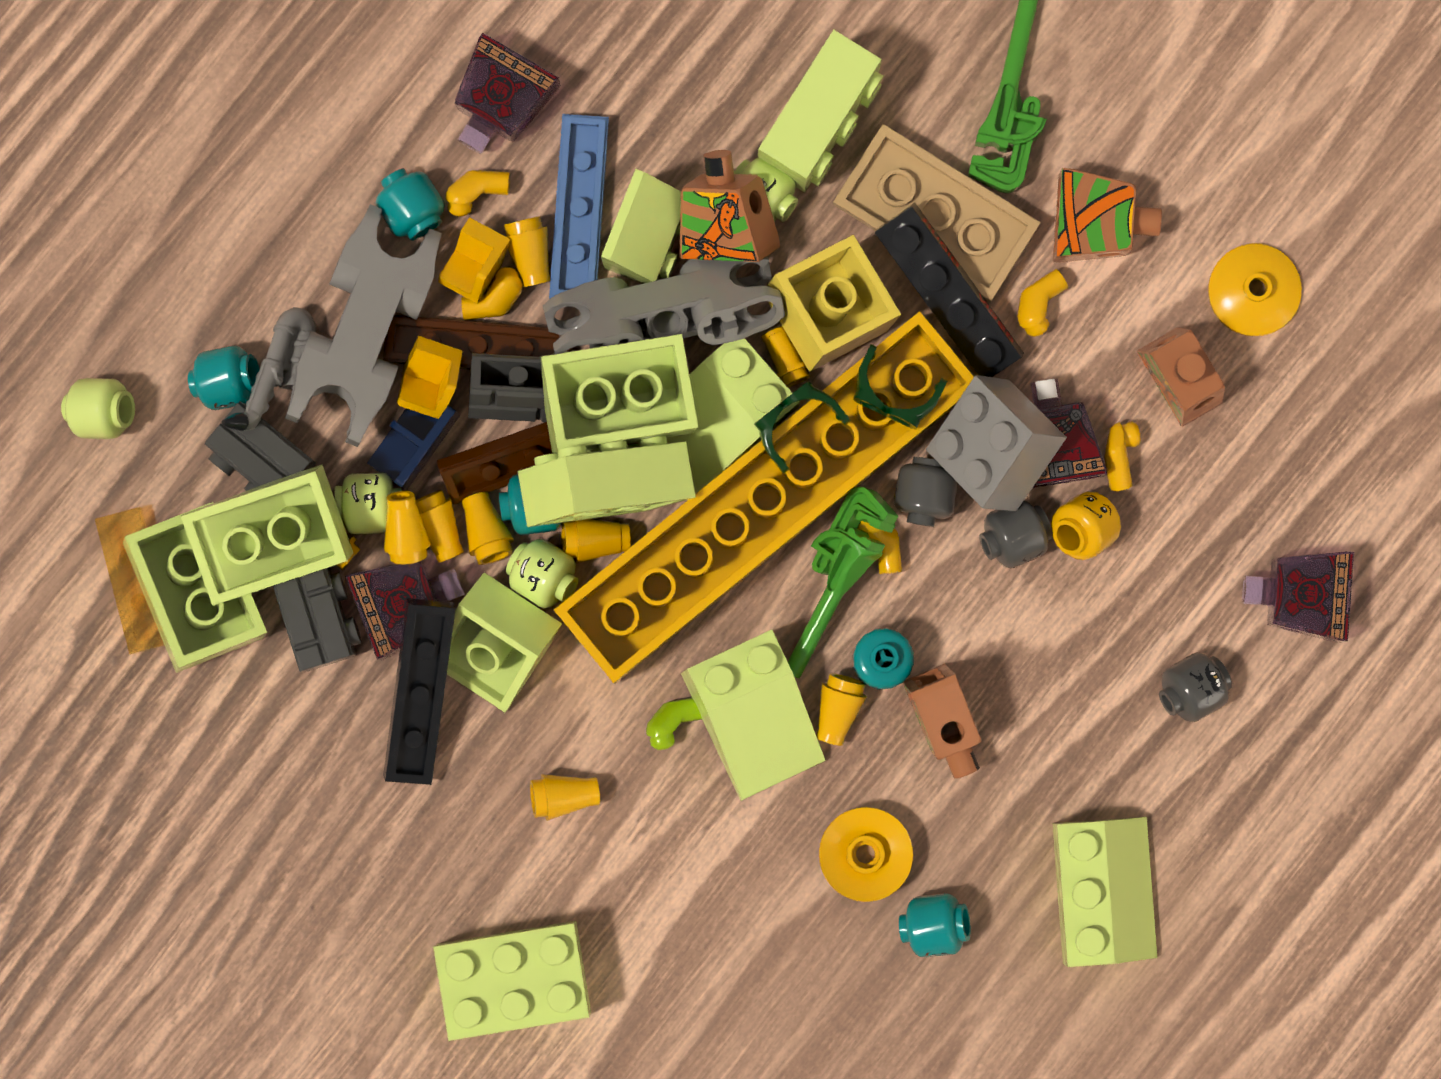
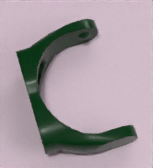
M871 344L858 371L857 391L853 400L902 425L917 429L920 421L931 413L937 405L948 380L941 378L940 382L934 387L935 392L932 398L924 405L910 409L888 407L875 395L868 382V366L870 361L875 358V351L877 349L876 346Z
M807 381L754 423L760 431L761 441L767 454L783 474L789 468L786 465V461L777 454L772 443L774 423L783 409L797 401L816 400L829 406L835 413L836 418L844 425L850 422L849 417L839 404L827 393L815 388L810 381Z

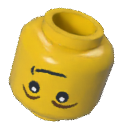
M1087 491L1076 495L1057 509L1052 517L1051 528L1054 541L1061 551L1074 559L1087 560L1097 556L1117 540L1121 530V521L1116 507L1107 497L1097 492Z

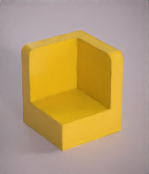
M469 217L460 231L455 251L439 274L438 282L478 303L495 277L496 272L503 264L510 239Z
M418 336L403 368L397 404L400 407L439 419L456 390L463 351Z

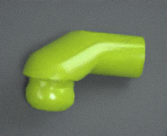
M693 698L666 702L647 723L646 734L650 736V745L654 749L664 750L672 747L675 743L673 732L681 723L702 720L700 711Z

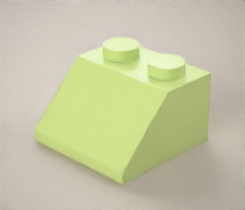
M635 169L601 255L604 269L643 284L671 276L678 254L671 252L677 235H680L681 191L644 171Z
M484 572L455 610L447 675L506 713L546 653L562 623Z

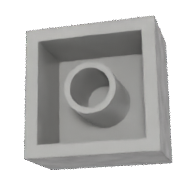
M975 375L926 448V451L982 508L1017 511L1067 437L1010 380Z

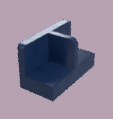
M447 406L440 418L436 419L405 409L397 421L393 420L389 425L391 430L367 464L380 473H387L395 484L407 491L460 417L459 413L452 407Z

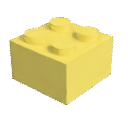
M854 235L781 271L768 284L769 287L780 291L785 317L779 322L809 372L886 333L901 316L900 311Z

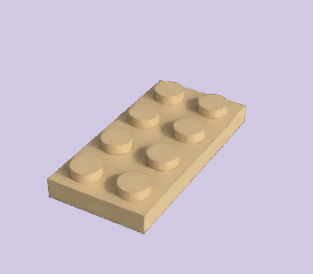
M884 124L878 130L833 201L834 206L874 231L915 202L989 303H991L1041 223Z

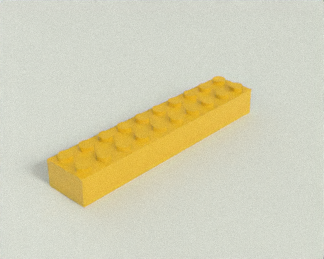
M920 311L876 346V356L870 361L867 370L868 382L875 395L888 407L899 409L916 408L926 404L932 398L935 392L934 387L940 382L941 378L948 380L937 405L931 413L920 421L917 429L902 425L853 400L857 391V375L864 359L863 357L822 390L839 404L849 417L850 422L844 425L836 418L835 413L829 406L820 401L810 400L772 431L774 449L786 461V465L789 468L784 474L767 454L762 441H760L695 494L696 498L686 501L554 609L614 684L624 678L843 499L853 488L860 485L954 408L974 376Z

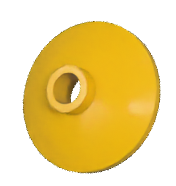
M1255 243L1241 245L1227 252L1213 268L1208 284L1210 305L1221 323L1238 334L1255 337L1274 333L1284 327L1295 315L1302 294L1300 276L1293 262L1278 249ZM1252 280H1260L1264 283V295L1255 296L1250 292L1249 284Z
M861 807L842 813L829 824L821 838L819 862L827 882L839 894L855 901H877L893 894L905 882L912 867L913 847L905 827L893 815L877 808ZM862 845H869L874 850V858L868 863H862L857 859V849Z

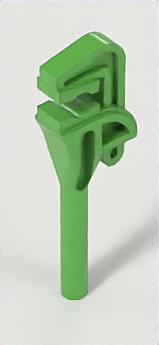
M1019 0L1000 86L985 122L978 130L975 142L977 147L986 148L993 146L1003 153H1006L1007 148H1013L1009 167L1003 166L1004 158L998 157L995 160H989L985 156L973 155L968 177L1002 193L1014 192L1022 185L1032 142L1039 137L1047 120L1038 117L1041 107L1039 99L1029 96L1022 103L1018 89L1038 0Z
M865 487L853 488L847 494L830 529L821 533L811 545V547L818 551L813 559L812 568L817 573L828 575L826 589L788 660L795 678H800L843 595L883 554L882 551L885 545L878 540L869 538V534L865 531L857 529L860 522H867L872 527L890 533L893 532L896 526L894 524L898 515L875 490Z

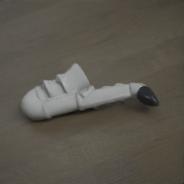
M293 307L281 314L273 328L274 335L266 359H263L261 368L256 374V381L251 388L252 393L246 402L244 413H234L221 421L223 426L239 431L255 429L261 421V416L269 409L268 402L274 397V387L279 386L281 389L292 390L293 373L311 331L316 333V324L308 311Z

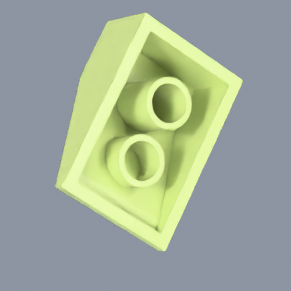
M745 338L722 344L689 374L699 428L692 434L667 438L668 444L686 442L695 494L761 440L760 431L754 423L792 394L790 389ZM800 401L794 402L783 409L777 417L773 429L799 407Z
M323 465L274 480L180 516L212 606L346 562L354 553Z
M773 630L767 631L694 665L681 673L740 801L826 761L793 672Z

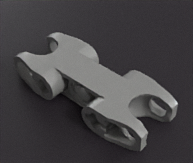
M371 204L361 223L347 240L329 283L331 286L350 293L333 339L312 331L310 332L293 373L292 392L285 419L298 423L313 396L324 392L337 394L347 402L351 411L350 425L345 442L356 447L359 446L370 422L386 402L399 367L377 358L395 311L417 320L434 279L437 250L442 235L440 232L429 229L415 254L406 258L391 257L381 249L377 241V227L381 219L382 209Z
M768 256L760 262L689 259L683 264L680 275L631 287L619 278H603L586 282L561 292L543 305L548 331L561 335L553 343L555 354L566 353L570 348L581 345H589L591 349L682 334L683 338L698 335L707 344L719 345L741 340L766 330L785 317L780 291L765 286L772 279ZM755 263L760 266L759 271L754 275L736 278V272L742 265ZM768 301L773 304L771 310L763 315H752L747 311L748 306L759 302ZM571 306L580 311L579 316L568 320H558L554 317L556 312L563 307Z

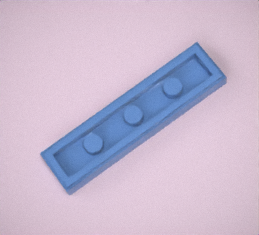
M562 114L549 299L586 282L598 280L609 117Z

